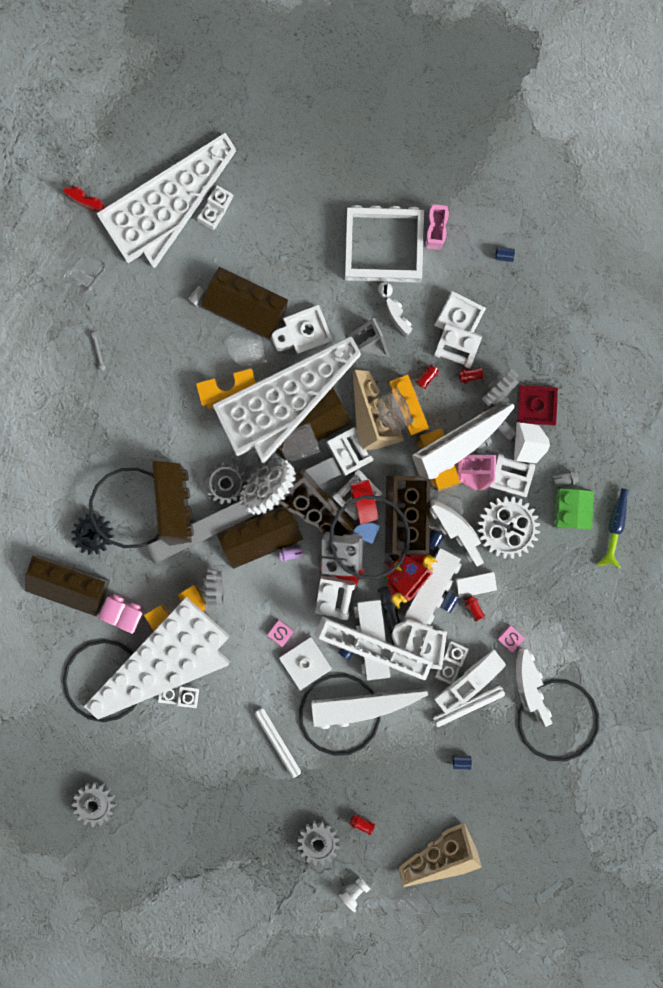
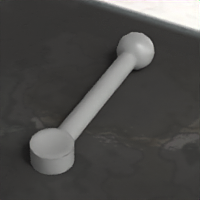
M92 332L91 335L99 361L98 369L103 371L106 366L102 361L97 334Z

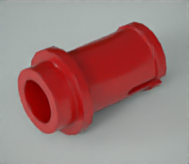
M431 364L425 367V372L416 381L425 390L434 377H438L437 373L439 370Z
M481 367L471 370L462 369V371L458 372L460 383L464 382V384H467L468 381L484 379Z
M473 595L464 600V606L468 608L474 621H478L484 618L485 614L477 602L478 598H475Z
M354 814L349 823L352 829L356 828L368 835H371L375 828L374 823L361 818L359 814Z

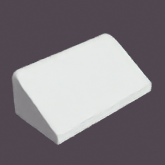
M493 571L455 579L459 598L497 590L495 573Z

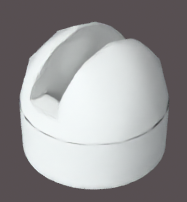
M387 282L381 283L377 289L378 295L384 299L389 298L393 292L391 284ZM384 285L387 286V294H383Z

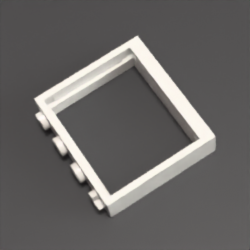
M353 205L351 208H347L345 281L421 283L424 210H419L418 207L400 209L398 206H392L389 209H381L380 206L362 208L360 205ZM353 217L417 219L416 271L351 269Z

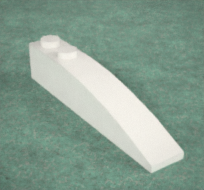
M500 402L413 454L412 457L419 476L434 479L439 476V473L454 467V464L474 451L500 426L513 410L514 405L512 403Z
M324 617L321 618L315 632V636L323 641L423 680H426L433 663Z
M426 688L312 700L314 727H318V729L330 728V725L346 727L349 726V723L373 719L406 707L427 696L428 692Z

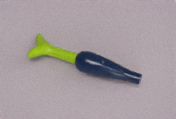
M621 488L620 496L609 522L608 529L611 536L607 553L601 561L596 563L597 566L612 564L616 568H621L614 553L618 536L623 533L625 527L628 489Z

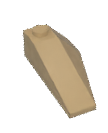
M354 370L356 427L362 450H376L404 441L399 423L388 412L389 406L387 402L384 403L380 398V390L370 372Z
M463 823L445 830L439 839L435 842H430L427 845L428 847L420 854L416 853L399 867L402 886L407 887L462 875L479 869L482 866L477 848L466 825Z

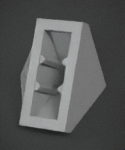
M375 318L347 335L348 338L352 336L360 352L390 357L383 334Z

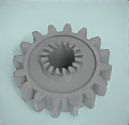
M513 369L504 377L499 374L487 386L490 391L482 400L488 406L491 403L496 406L519 383L516 379L519 375Z
M222 463L221 468L216 465L214 466V472L209 471L211 477L206 478L209 481V485H206L205 488L211 490L208 495H214V501L220 499V504H224L225 500H227L228 505H230L232 499L236 502L239 501L238 496H242L240 492L245 490L242 487L243 483L247 482V479L242 478L245 472H238L240 470L239 466L233 469L232 463L228 467H226L225 463ZM228 478L231 480V487L224 489L222 482Z
M207 567L206 579L202 581V588H204L202 589L203 597H206L207 609H218V605L223 604V571H219L218 567Z
M94 782L92 786L87 783L85 789L81 787L78 790L79 794L74 796V799L77 801H74L72 804L73 807H77L73 813H79L80 815L77 820L79 821L83 818L84 825L91 822L92 827L95 826L96 822L101 826L104 820L108 821L110 815H113L115 812L112 808L116 806V802H113L115 794L111 795L110 793L111 788L106 789L104 783L100 786L97 782ZM91 801L97 802L98 807H93Z
M314 820L311 826L307 823L306 830L301 829L300 831L302 836H298V842H300L298 850H302L301 857L307 856L306 862H309L311 859L314 860V865L317 864V861L324 865L325 859L331 862V855L337 856L335 849L340 848V844L336 843L340 841L339 836H335L337 833L336 828L331 829V824L325 825L323 820L320 823ZM320 839L323 841V844L318 846L314 844V841Z

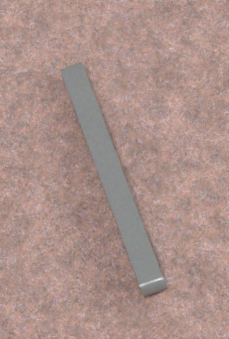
M334 457L305 470L318 485L342 475ZM242 501L192 524L194 536H191V543L169 546L160 539L146 546V549L153 564H156L258 514L255 513L253 515L251 512L249 513L240 504Z

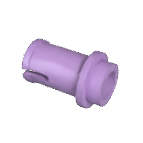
M301 545L286 549L282 547L279 550L280 561L287 562L286 560L302 558Z

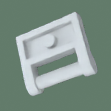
M446 323L434 356L438 358L441 356L458 362L470 369L482 336ZM448 345L468 352V358L444 350L443 347Z
M356 427L326 442L344 476L374 461L373 457L369 456L367 450H362ZM348 437H351L363 460H358L347 440Z
M498 454L496 458L495 482L489 487L527 497L535 464L529 463L528 465L504 458V455ZM505 465L525 471L526 476L503 471L501 467Z
M359 469L337 493L334 492L331 495L341 507L347 503L342 498L351 490L350 484L368 479ZM369 480L373 495L381 496L382 492ZM352 503L345 511L356 520V506Z
M321 576L315 613L348 620L350 615L348 611L355 583L350 580ZM339 587L344 588L341 609L335 608Z

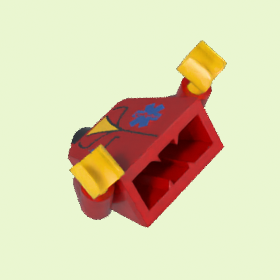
M418 554L405 556L403 562L391 574L386 575L388 578L387 586L392 597L391 601L397 608H400L399 603L401 601L405 603L407 600L410 601L433 574L431 571L434 569L431 566L434 562L438 563V561L432 556ZM389 555L385 559L384 564L391 569L400 560L401 556L396 559L393 555Z

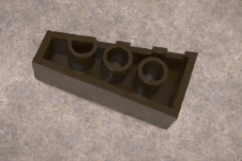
M302 469L293 476L295 478L291 482L293 487L288 488L289 493L283 495L285 499H280L279 505H283L288 511L297 514L305 522L314 525L325 534L330 532L332 521L340 508L311 476ZM342 512L337 519L333 533L337 536H343V534L351 535L354 532L353 523Z

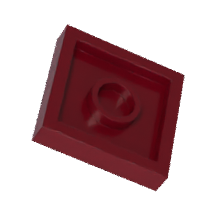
M520 385L518 391L517 423L556 426L558 387Z

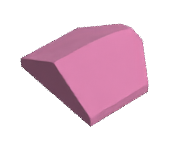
M467 455L458 462L459 480L471 489L485 490L495 482L496 455Z

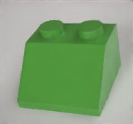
M555 489L553 527L592 530L594 491Z

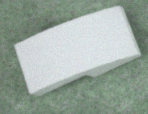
M217 185L207 199V205L198 216L197 222L214 231L225 214L233 194Z
M388 298L386 300V308L389 316L398 330L407 337L412 331L411 323L404 317L400 318L403 313L402 305L394 299L392 301Z
M451 641L444 654L442 670L437 669L434 678L449 685L453 684L469 649Z
M180 685L159 694L158 703L197 708L199 688Z

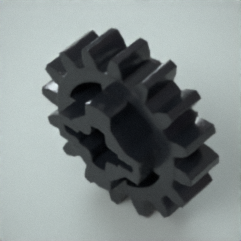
M85 514V519L82 517L78 518L80 524H73L76 530L71 531V533L75 534L72 541L78 542L75 545L76 548L82 547L81 553H85L88 550V555H92L93 551L97 555L100 554V549L103 551L107 550L105 545H112L105 539L101 543L102 536L98 533L94 537H86L92 531H96L89 514ZM93 514L95 521L103 527L99 528V530L108 538H114V535L110 534V531H113L114 528L108 527L111 522H104L105 516H100L98 519V515ZM85 525V529H84L83 533H81V530H82L83 526ZM83 541L89 542L90 546H87Z

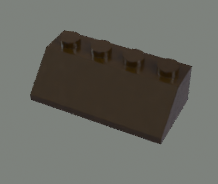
M218 267L209 283L201 308L270 340L286 312L288 299L222 267Z
M333 387L278 447L286 460L296 456L352 422Z
M152 461L158 535L169 546L191 543L194 529L193 525L190 524L192 509L188 505V499L191 497L190 490L186 484V481L189 480L188 471L180 463Z
M386 476V499L395 503L406 517L410 529L409 549L406 554H429L430 479L419 476ZM386 503L385 553L402 554L406 547V529L402 517L391 505Z
M284 506L217 534L222 549L233 569L280 550L282 547L285 548L304 540L293 513Z
M35 555L32 556L26 572L25 591L97 617L110 580L49 558Z

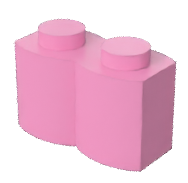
M433 204L427 220L428 231L425 238L427 249L441 250L447 235L445 226L449 216L447 206Z
M113 594V596L106 598L98 618L127 632L135 633L145 611L141 609V605L134 602L128 604L124 602L123 597Z

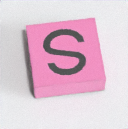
M278 620L267 636L283 647L294 633V630L281 620Z
M511 625L497 638L512 653L525 640Z

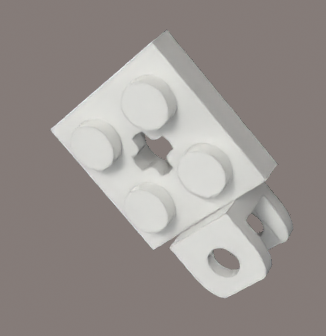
M319 305L283 318L286 327L280 328L272 334V340L277 351L282 352L295 348L297 355L333 342ZM306 325L309 328H313L310 335L303 333ZM283 338L285 341L279 342L278 340Z

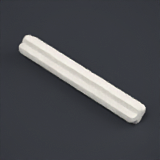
M501 686L495 687L468 700L463 705L461 703L447 715L445 712L434 716L433 720L436 726L440 727L505 696V692Z
M263 708L257 710L254 713L255 717L291 777H297L301 770Z

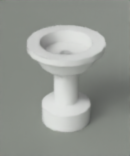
M360 877L356 880L357 887L350 894L338 895L354 912H356L357 897L363 891L367 893L371 889Z

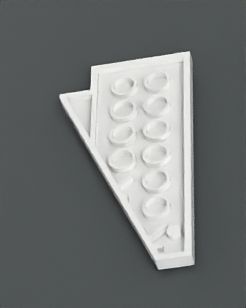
M226 133L97 213L128 263L145 254L153 268L158 265L235 154L236 149Z
M352 336L213 405L237 456L255 448L262 463H264L361 356Z
M186 597L84 707L97 719H100L229 665L230 661L218 649L230 636Z

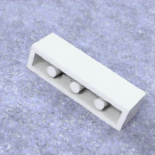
M438 548L433 557L438 561V563L434 562L431 566L434 569L431 571L433 574L412 598L403 615L409 620L431 625L435 617L433 614L435 608L441 606L444 600L442 597L444 591H448L452 585L451 577L454 573H458L462 565L459 563L460 558L441 548Z
M380 599L358 601L357 606L354 607L355 618H359L360 625L356 626L357 631L386 642ZM364 657L365 664H361L362 675H366L367 680L390 677L389 666Z

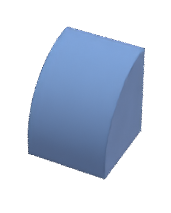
M364 523L357 526L353 534H360L363 536L364 541L372 544L380 526L373 523Z

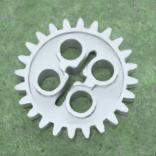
M276 458L274 462L270 460L268 465L263 464L261 469L257 468V472L251 474L252 478L246 480L248 484L242 487L245 490L240 492L242 495L240 497L242 501L240 504L249 513L251 512L253 515L255 513L259 515L261 511L266 513L267 508L272 510L274 504L278 506L279 500L285 499L283 495L288 494V488L293 487L291 482L295 480L293 476L296 474L294 468L287 460L282 458L280 460Z
M503 497V502L497 498L496 505L490 502V509L483 508L486 515H479L483 522H477V524L482 526L477 532L483 533L479 539L486 540L483 547L489 545L488 552L496 550L495 556L498 557L502 553V558L506 559L507 554H509L510 558L514 559V553L521 557V551L528 553L527 546L534 547L531 541H538L534 534L540 533V531L535 530V527L539 526L540 523H535L534 521L538 516H532L535 509H527L529 503L522 505V499H519L516 503L515 497H511L510 502H508V498ZM501 510L507 511L508 518L506 520L500 519L499 513ZM520 517L524 518L526 522L523 528H519L517 525V520ZM493 520H497L502 524H510V527L524 532V535L522 536L514 531L506 532L507 529L493 523ZM495 527L500 529V536L494 538L491 534L492 529ZM512 535L518 538V542L514 546L509 543V538Z

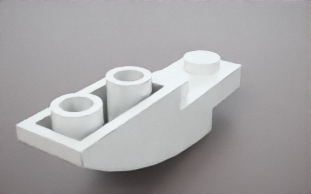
M434 499L430 501L432 506L430 511L435 519L439 518L441 521L439 526L445 535L448 533L451 539L456 536L461 547L465 546L467 549L465 554L470 562L474 561L476 566L483 564V559L476 548L481 542L470 524L447 505Z
M520 648L516 658V680L521 702L525 711H534L539 725L547 727L553 724L550 719L552 715L550 710L544 706L542 692L537 689V687L543 685L541 680L543 678L542 674L533 663L535 659L532 652L528 651V649Z
M493 649L466 670L462 677L437 695L434 700L447 715L461 703L462 705L486 686L506 666L505 662Z

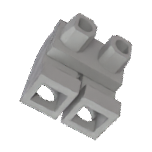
M326 532L322 539V574L353 576L345 572L334 559L329 544L330 532ZM333 533V545L337 557L348 569L359 573V570L362 569L363 536L353 533L351 535L343 534V536H337Z

